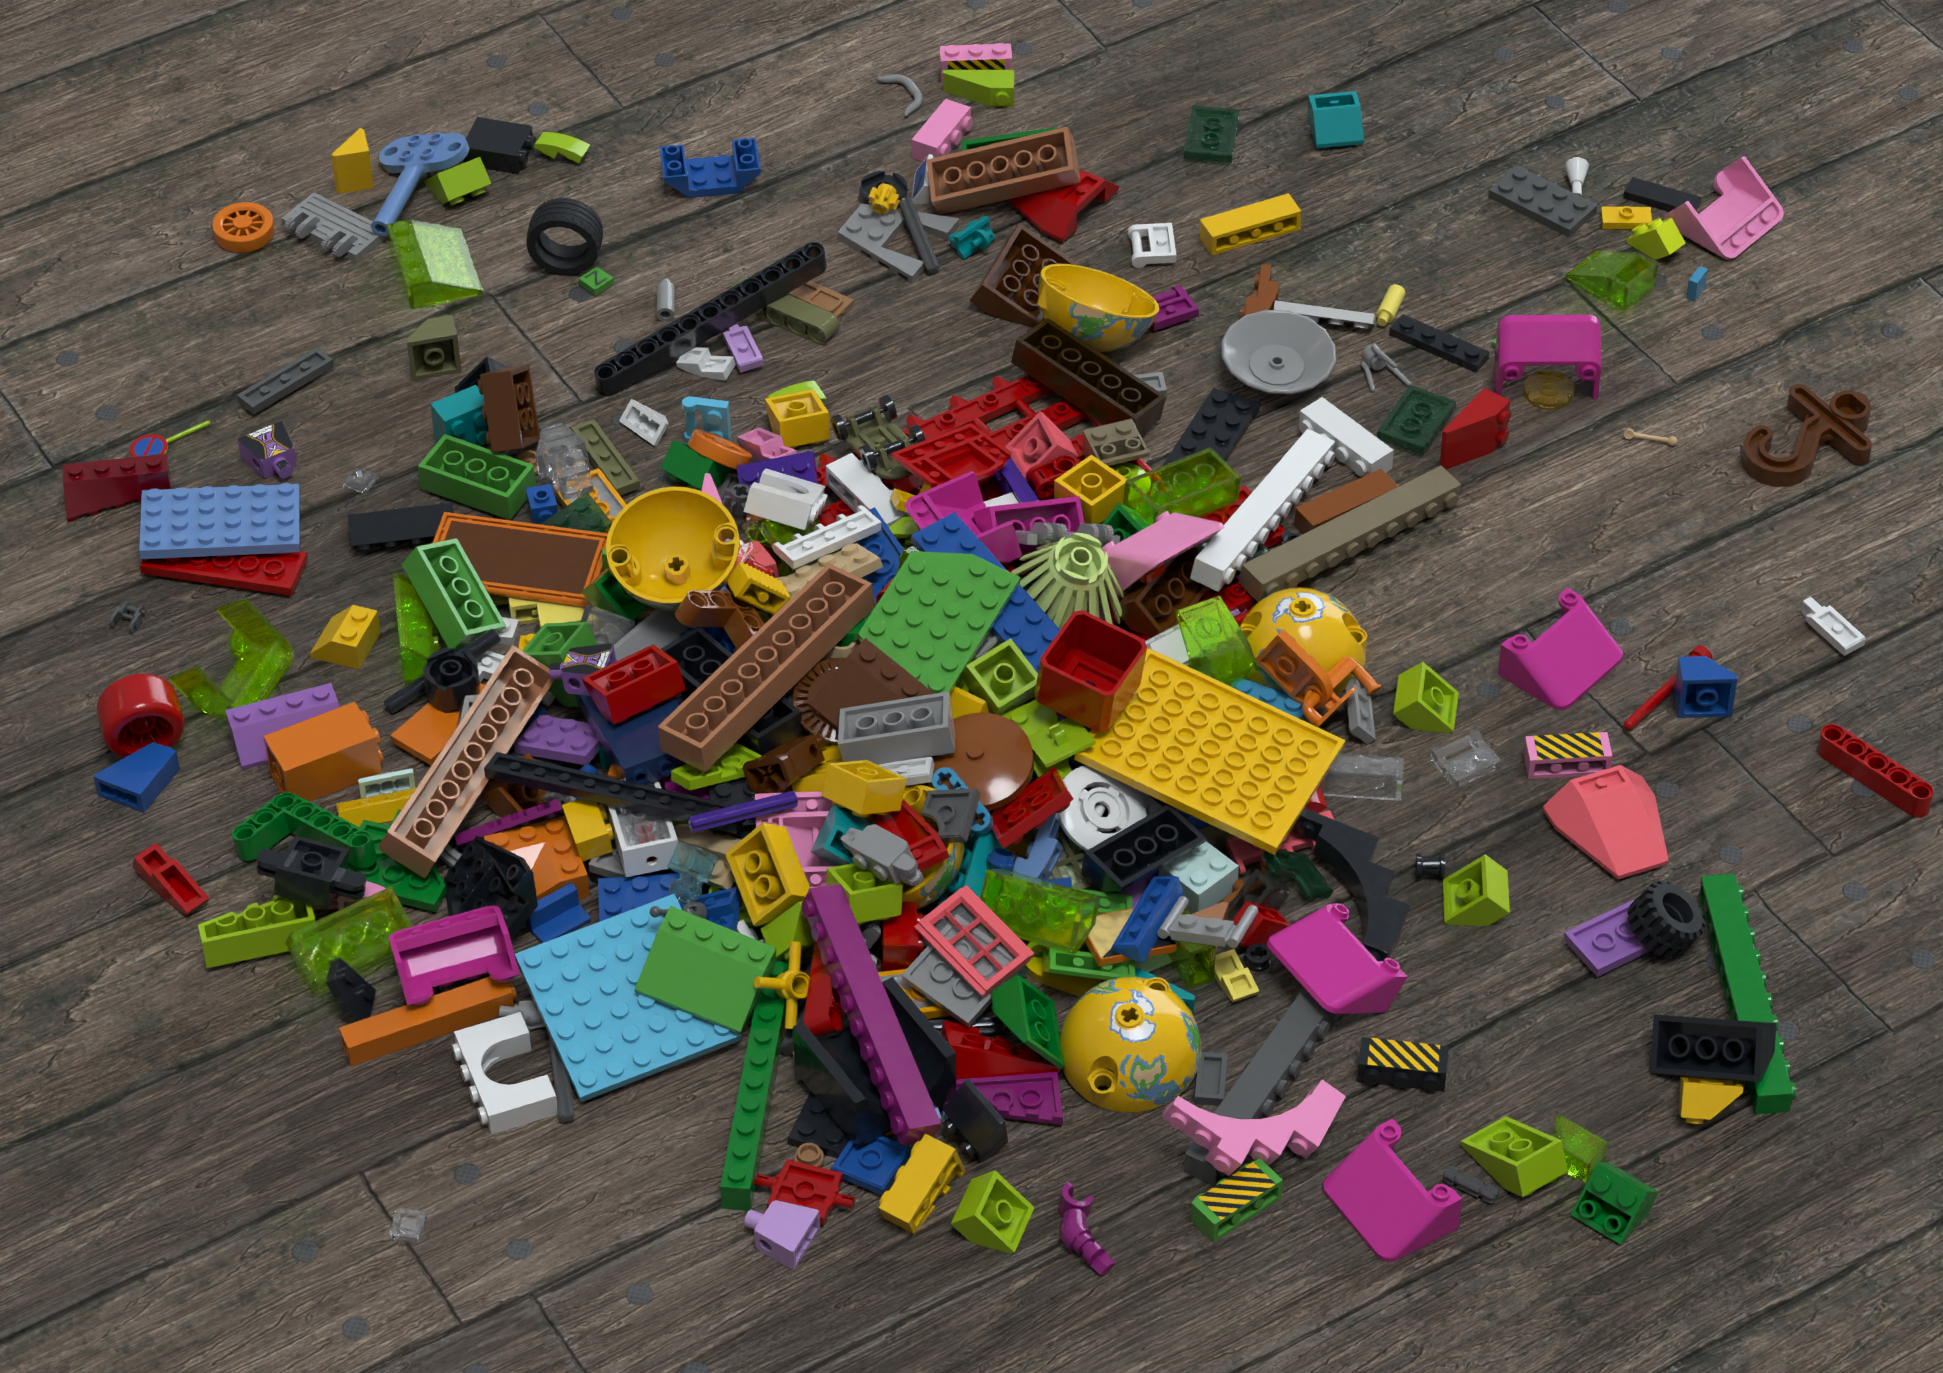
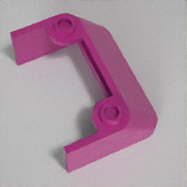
M1508 315L1501 318L1497 325L1493 367L1495 393L1501 396L1503 381H1513L1522 377L1525 366L1575 365L1577 377L1582 380L1591 381L1593 399H1598L1601 377V328L1599 319L1593 315Z

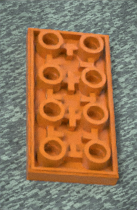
M480 683V692L485 687L482 683ZM429 701L390 735L391 742L432 766L456 730L460 709H455L451 713H444L439 707Z

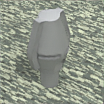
M533 1000L519 1001V1005L514 1007L500 1005L499 1017L521 1012L528 1029L545 1026Z

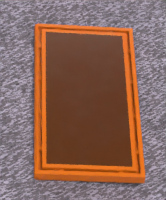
M444 512L433 543L457 538L490 595L591 608L592 604L582 594V591L603 572L602 552L607 543L608 533Z

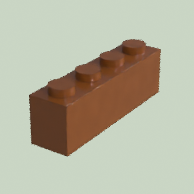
M1379 469L1295 507L1294 526L1303 535L1399 486L1382 469Z

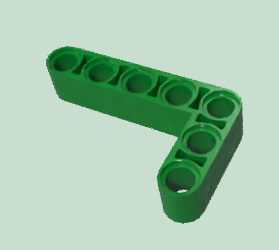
M284 792L275 796L232 831V838L238 856L244 861L256 859L261 850L270 849L289 833L349 849L348 863L358 868L370 867L378 858L371 834L368 831L291 792Z

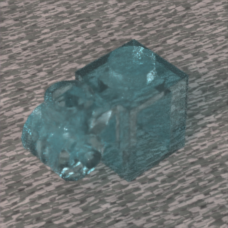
M678 841L667 867L679 873L680 878L671 883L668 891L669 895L675 894L678 902L683 905L698 900L702 894L703 882L708 883L718 857L700 847Z

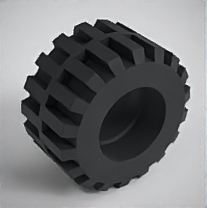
M1663 880L1657 883L1653 882L1630 904L1627 910L1629 915L1627 920L1631 925L1632 933L1636 935V939L1649 951L1651 950L1654 954L1662 955L1668 959L1671 957L1677 958L1682 955L1704 933V927L1706 926V922L1703 919V911L1699 909L1700 906L1697 901H1694L1692 896L1685 892L1682 887L1675 886L1669 881L1666 883Z

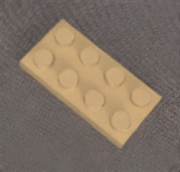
M857 543L848 544L841 551L833 555H825L818 562L809 566L799 567L795 573L786 577H778L777 580L782 581L790 597L793 598L828 563L860 578L883 568L880 557Z

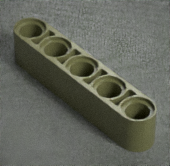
M740 277L730 288L744 281L748 277ZM788 294L752 314L756 318L818 344H824L840 327V322L833 313Z

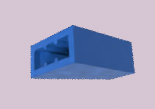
M152 742L98 772L94 776L97 795L145 813L180 770L177 751L171 747Z

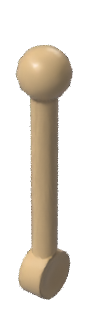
M1627 428L1624 431L1626 439L1635 437L1665 442L1670 446H1675L1678 442L1674 436L1666 438L1634 432L1631 428Z

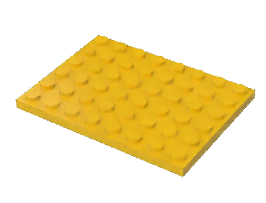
M1148 648L1140 686L1108 731L1098 733L1091 729L1089 734L1093 737L1096 744L1076 753L1074 760L1275 855L1342 751L1345 740Z

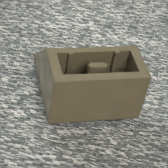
M1132 419L1083 430V455L1085 459L1093 455L1107 466L1149 456V451Z

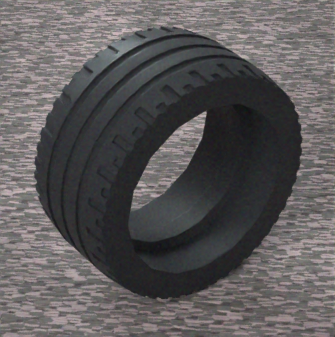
M571 198L547 200V202H543V204L537 207L530 220L526 239L528 253L538 266L549 272L559 275L582 273L595 263L599 255L603 239V224L595 210L579 200ZM555 227L568 228L579 233L586 242L575 246L558 244L551 240L543 231Z

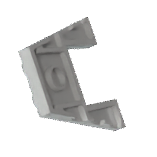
M861 203L838 231V240L860 253L866 252L871 255V260L876 263L881 261L889 266L891 272L896 275L901 273L912 284L924 270L923 261L886 249L904 226L908 227L901 209H896L895 211L890 209L887 214H879L871 208V205ZM917 212L925 232L933 236L948 240L949 236L959 227V218Z

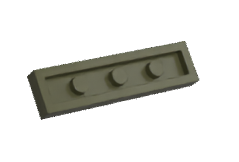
M595 419L571 427V433L595 468H599L619 495L640 488L639 479Z

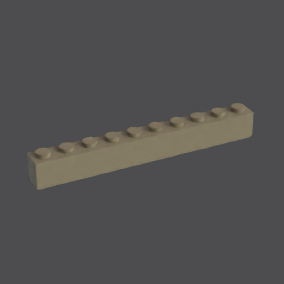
M1439 466L1243 564L1239 584L1257 602L1274 592L1292 588L1299 582L1309 577L1312 578L1329 567L1336 566L1340 561L1348 557H1354L1358 552L1368 547H1374L1378 542L1388 537H1393L1398 532L1408 527L1411 528L1428 517H1433L1437 512L1447 507H1453L1459 500L1462 484L1445 468Z

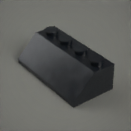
M453 502L347 515L351 546H357V551L373 549V544L383 543L384 548L399 546V541L409 540L410 545L426 543V537H435L443 513H454Z
M1167 804L1085 851L1081 875L1100 892L1122 891L1205 843L1206 837L1173 806Z
M1654 1015L1651 1073L1761 1082L1775 1053L1776 1023Z

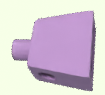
M775 1200L771 1202L764 1214L750 1209L745 1217L744 1226L754 1230L755 1247L757 1250L786 1267L795 1270L820 1230V1214L817 1209Z

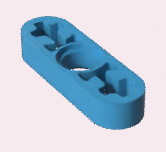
M940 768L932 776V784L936 790H949L941 781L943 777L949 779L955 789H969L951 768ZM979 801L976 814L981 819L983 818L985 823L980 826L973 819L970 831L975 835H985L992 829L993 818Z

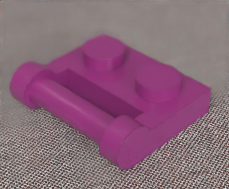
M1181 285L1172 287L1170 291L1152 296L1159 305V312L1151 325L1154 331L1199 316V308Z

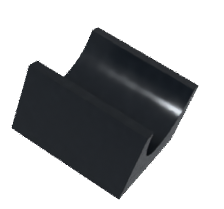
M893 977L883 981L882 984L934 1108H937L949 1102L956 1092V1052ZM803 1022L793 1026L795 1072L853 1144L859 1148L892 1131L888 1113L881 1105L879 1091L871 1081L867 1062L861 1057L860 1045L857 1038L853 1036L851 1029L835 1036L818 1038L812 1034Z

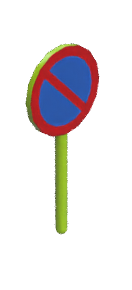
M209 420L167 439L156 434L141 436L130 446L131 457L166 454L169 443L209 426L211 422Z

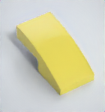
M1235 949L1208 958L1207 964L1232 1002L1259 994L1260 991L1248 967H1243Z

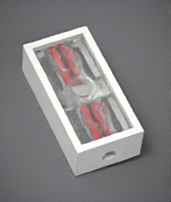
M659 780L647 784V786L661 788ZM605 804L607 817L615 836L614 840L626 877L681 866L678 839L671 819Z

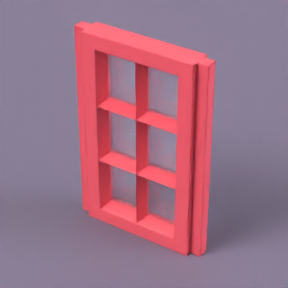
M967 885L956 891L914 926L915 930L982 998L991 993L992 990L996 989L1035 956L1034 952Z

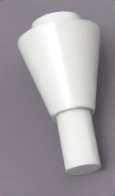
M1574 157L1566 161L1565 169L1572 186V192L1582 197V185L1589 168V163L1585 159Z

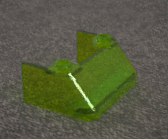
M245 596L220 606L216 610L234 629L229 636L228 643L230 650L238 658L220 687L198 665L172 675L169 678V681L196 709L226 718L225 710L267 700L294 659V650L291 644Z

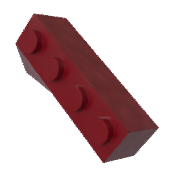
M167 454L63 464V488L68 523L76 521V516L88 513L89 516L100 514L99 510L114 506L115 509L125 507V504L133 500H137L140 503L142 490L171 489V474Z

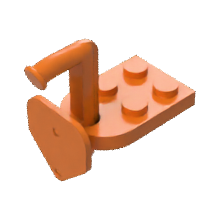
M1284 629L1254 660L1295 702L1301 704L1305 717L1316 727H1320L1356 691V688L1353 686L1341 699L1333 692V689L1348 674L1351 673L1366 688L1367 695H1372L1381 689V685H1378L1372 676L1351 657L1342 658L1326 673L1315 659ZM1324 706L1328 712L1322 717L1315 709Z

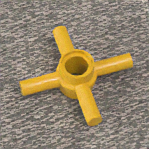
M790 941L788 971L780 973L776 978L756 976L754 979L755 988L774 989L778 996L786 999L785 1029H793V1026L797 1025L798 1000L807 997L810 977L800 971L802 942Z

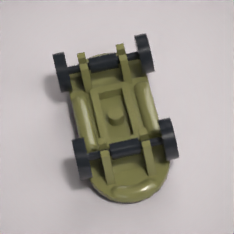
M889 395L879 397L880 409L872 404L869 406L868 411L853 417L851 414H847V422L845 423L839 414L830 417L831 426L839 441L844 440L861 458L868 471H873L876 475L891 480L903 479L912 475L910 471L891 458V453L926 439L917 424L908 428L909 438L896 424L891 422V420L897 418V411Z

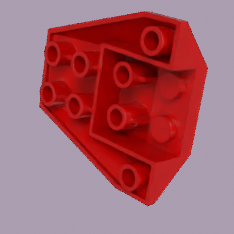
M1079 170L1081 183L1008 199L1007 201L1043 234L1064 242L1077 230V214L1094 198L1106 202L1119 190V186L1099 176Z

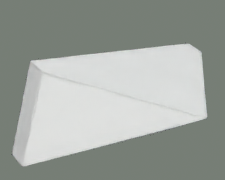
M633 399L630 400L619 420L654 446H657L669 425L666 416Z

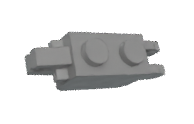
M876 824L869 825L863 831L851 827L840 838L843 846L852 852L854 856L852 858L853 862L862 870L868 869L872 871L880 880H888L895 885L902 881L912 886L919 885L923 881L922 872L917 870V862L909 849L907 841Z

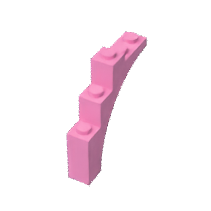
M1321 1080L1309 1091L1297 1107L1280 1115L1263 1119H1236L1219 1116L1198 1108L1177 1096L1165 1108L1161 1117L1168 1121L1172 1127L1181 1130L1191 1137L1195 1143L1208 1149L1209 1152L1205 1160L1211 1163L1218 1171L1230 1176L1243 1163L1247 1154L1252 1156L1254 1160L1261 1159L1270 1166L1281 1155L1285 1146H1288L1294 1153L1306 1159L1319 1147L1346 1096L1324 1080Z

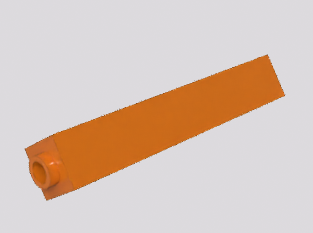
M487 977L434 995L423 1005H405L340 1027L341 1045L352 1067L498 1017L500 1005L514 1007L513 999L517 998L516 990L512 982H497V980Z

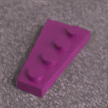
M560 797L454 834L457 845L464 843L466 847L476 836L483 837L499 833L515 825L517 827L534 823L533 819L542 816L544 820L560 816L559 810L563 809L562 798Z
M1057 1072L969 1078L1002 1118L1063 1125ZM956 1079V1091L966 1079Z

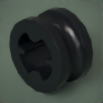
M1260 943L1250 945L1246 949V966L1255 972L1267 970L1271 964V950L1268 946ZM1255 956H1261V959H1255Z

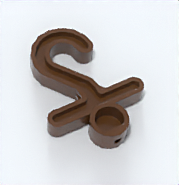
M1793 385L1789 389L1787 407L1804 422L1794 453L1785 458H1778L1768 454L1771 449L1773 431L1768 426L1759 425L1747 433L1743 442L1741 456L1743 468L1751 478L1761 484L1773 487H1790L1808 478L1811 475L1819 448L1827 443L1831 444L1852 463L1865 465L1870 460L1872 441L1863 434L1869 424L1870 400L1860 392L1849 390L1836 393L1832 396L1828 405L1805 385Z

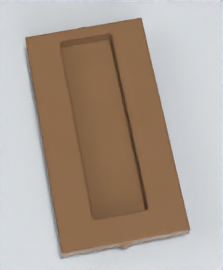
M811 280L788 293V295L833 313L837 318L854 304L853 299Z

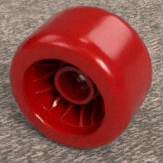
M141 673L122 677L110 684L98 699L96 713L103 740L107 748L118 757L125 758L152 742L173 748L183 734L184 717L174 687L160 676Z

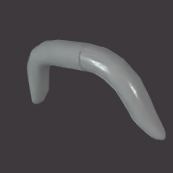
M899 74L876 78L877 81L882 83L902 84L914 97V101L904 111L905 117L919 109L922 105L923 95L910 78Z

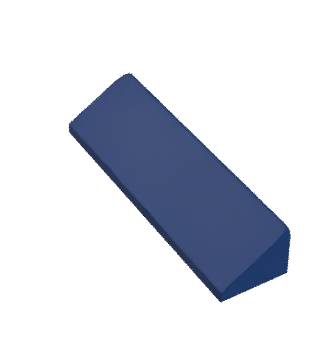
M1153 876L1111 947L1113 951L1140 963L1145 961L1159 937L1157 931L1178 898L1184 894L1179 877Z

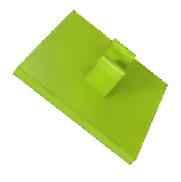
M1066 718L1028 736L1033 752L1046 768L1096 744L1085 727L1070 718Z

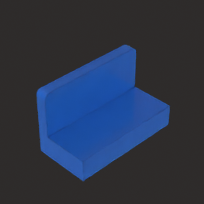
M569 883L537 901L538 906L527 919L526 927L542 944L574 932L590 923L591 917L579 905L578 889L572 883Z

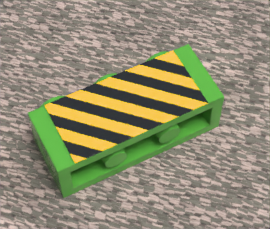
M1261 1159L1245 1164L1238 1172L1229 1178L1220 1180L1215 1187L1194 1198L1191 1202L1190 1221L1214 1243L1282 1198L1283 1179Z

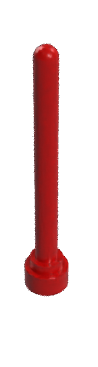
M1697 645L1689 653V656H1706L1713 660L1711 652L1702 645ZM1676 673L1624 721L1623 726L1626 730H1632L1674 690Z

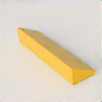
M416 788L337 803L338 816L358 827L361 826L363 820L376 823L393 821L398 810L403 809Z

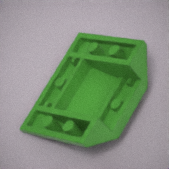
M1048 885L1042 929L1067 920L1132 909V896ZM1042 942L1043 971L1103 980L1135 977V960L1098 966L1087 945H1078L1075 951L1050 948L1048 951Z

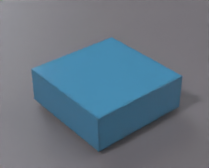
M1699 266L1689 279L1686 296L1688 300L1695 302L1705 289L1707 268Z

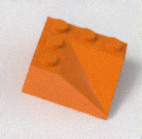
M565 816L484 836V840L517 854L526 860L534 874L537 901L569 883H572L578 889L579 900L590 897L588 874L582 859L579 857Z

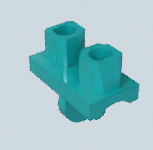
M983 216L977 221L972 220L965 229L959 233L954 232L949 236L951 247L957 249L959 258L962 259L967 258L979 249L986 250L991 246V241L995 239V235L990 228V217Z

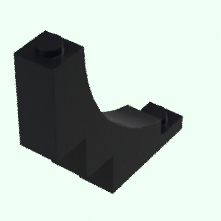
M1304 809L1294 824L1292 832L1316 841L1313 853L1327 862L1341 876L1351 890L1361 913L1363 924L1362 945L1377 961H1384L1385 958H1390L1406 922L1411 905L1386 896L1395 871L1371 862L1379 837Z

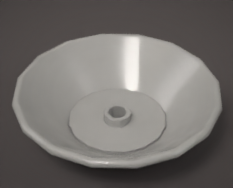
M1263 310L1245 315L1229 326L1221 341L1222 360L1230 373L1248 387L1269 394H1295L1313 389L1329 377L1336 364L1335 344L1327 331L1309 317L1290 311Z

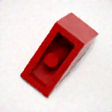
M1248 901L1245 902L1232 919L1234 925H1237L1248 906L1254 905L1258 908V914L1239 943V946L1243 948L1256 943L1267 945L1266 943L1270 936L1291 925L1277 910Z

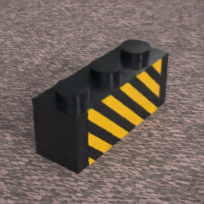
M1362 1037L1357 1082L1370 1085L1377 1084L1445 1092L1449 1046Z

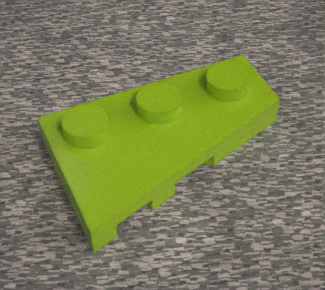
M735 742L706 772L686 763L671 771V781L688 790H694L745 777L742 770L744 763L759 758L761 755Z

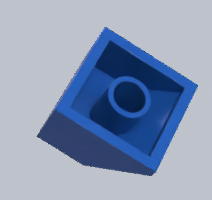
M1706 656L1678 657L1673 692L1677 718L1732 717L1737 675Z

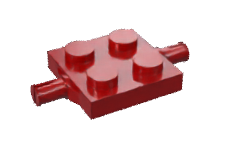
M786 1159L782 1170L775 1178L758 1173L755 1180L756 1186L772 1189L767 1209L771 1202L775 1200L817 1209L820 1214V1225L825 1224L829 1212L835 1205L853 1209L855 1197L838 1193L843 1181L842 1172Z

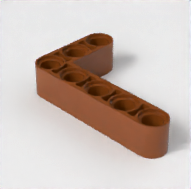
M689 591L675 611L677 620L685 626L724 627L737 650L764 625L754 606L734 597L735 595L732 591ZM795 685L783 696L788 701L793 696Z

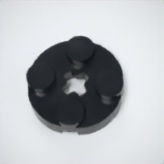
M885 171L870 173L862 179L861 186H859L860 200L868 205H872L869 203L870 198L868 197L872 187L878 189L880 184L893 186L897 191L896 194H899V201L901 198L905 199L907 197L906 180L894 172L893 176L885 175Z

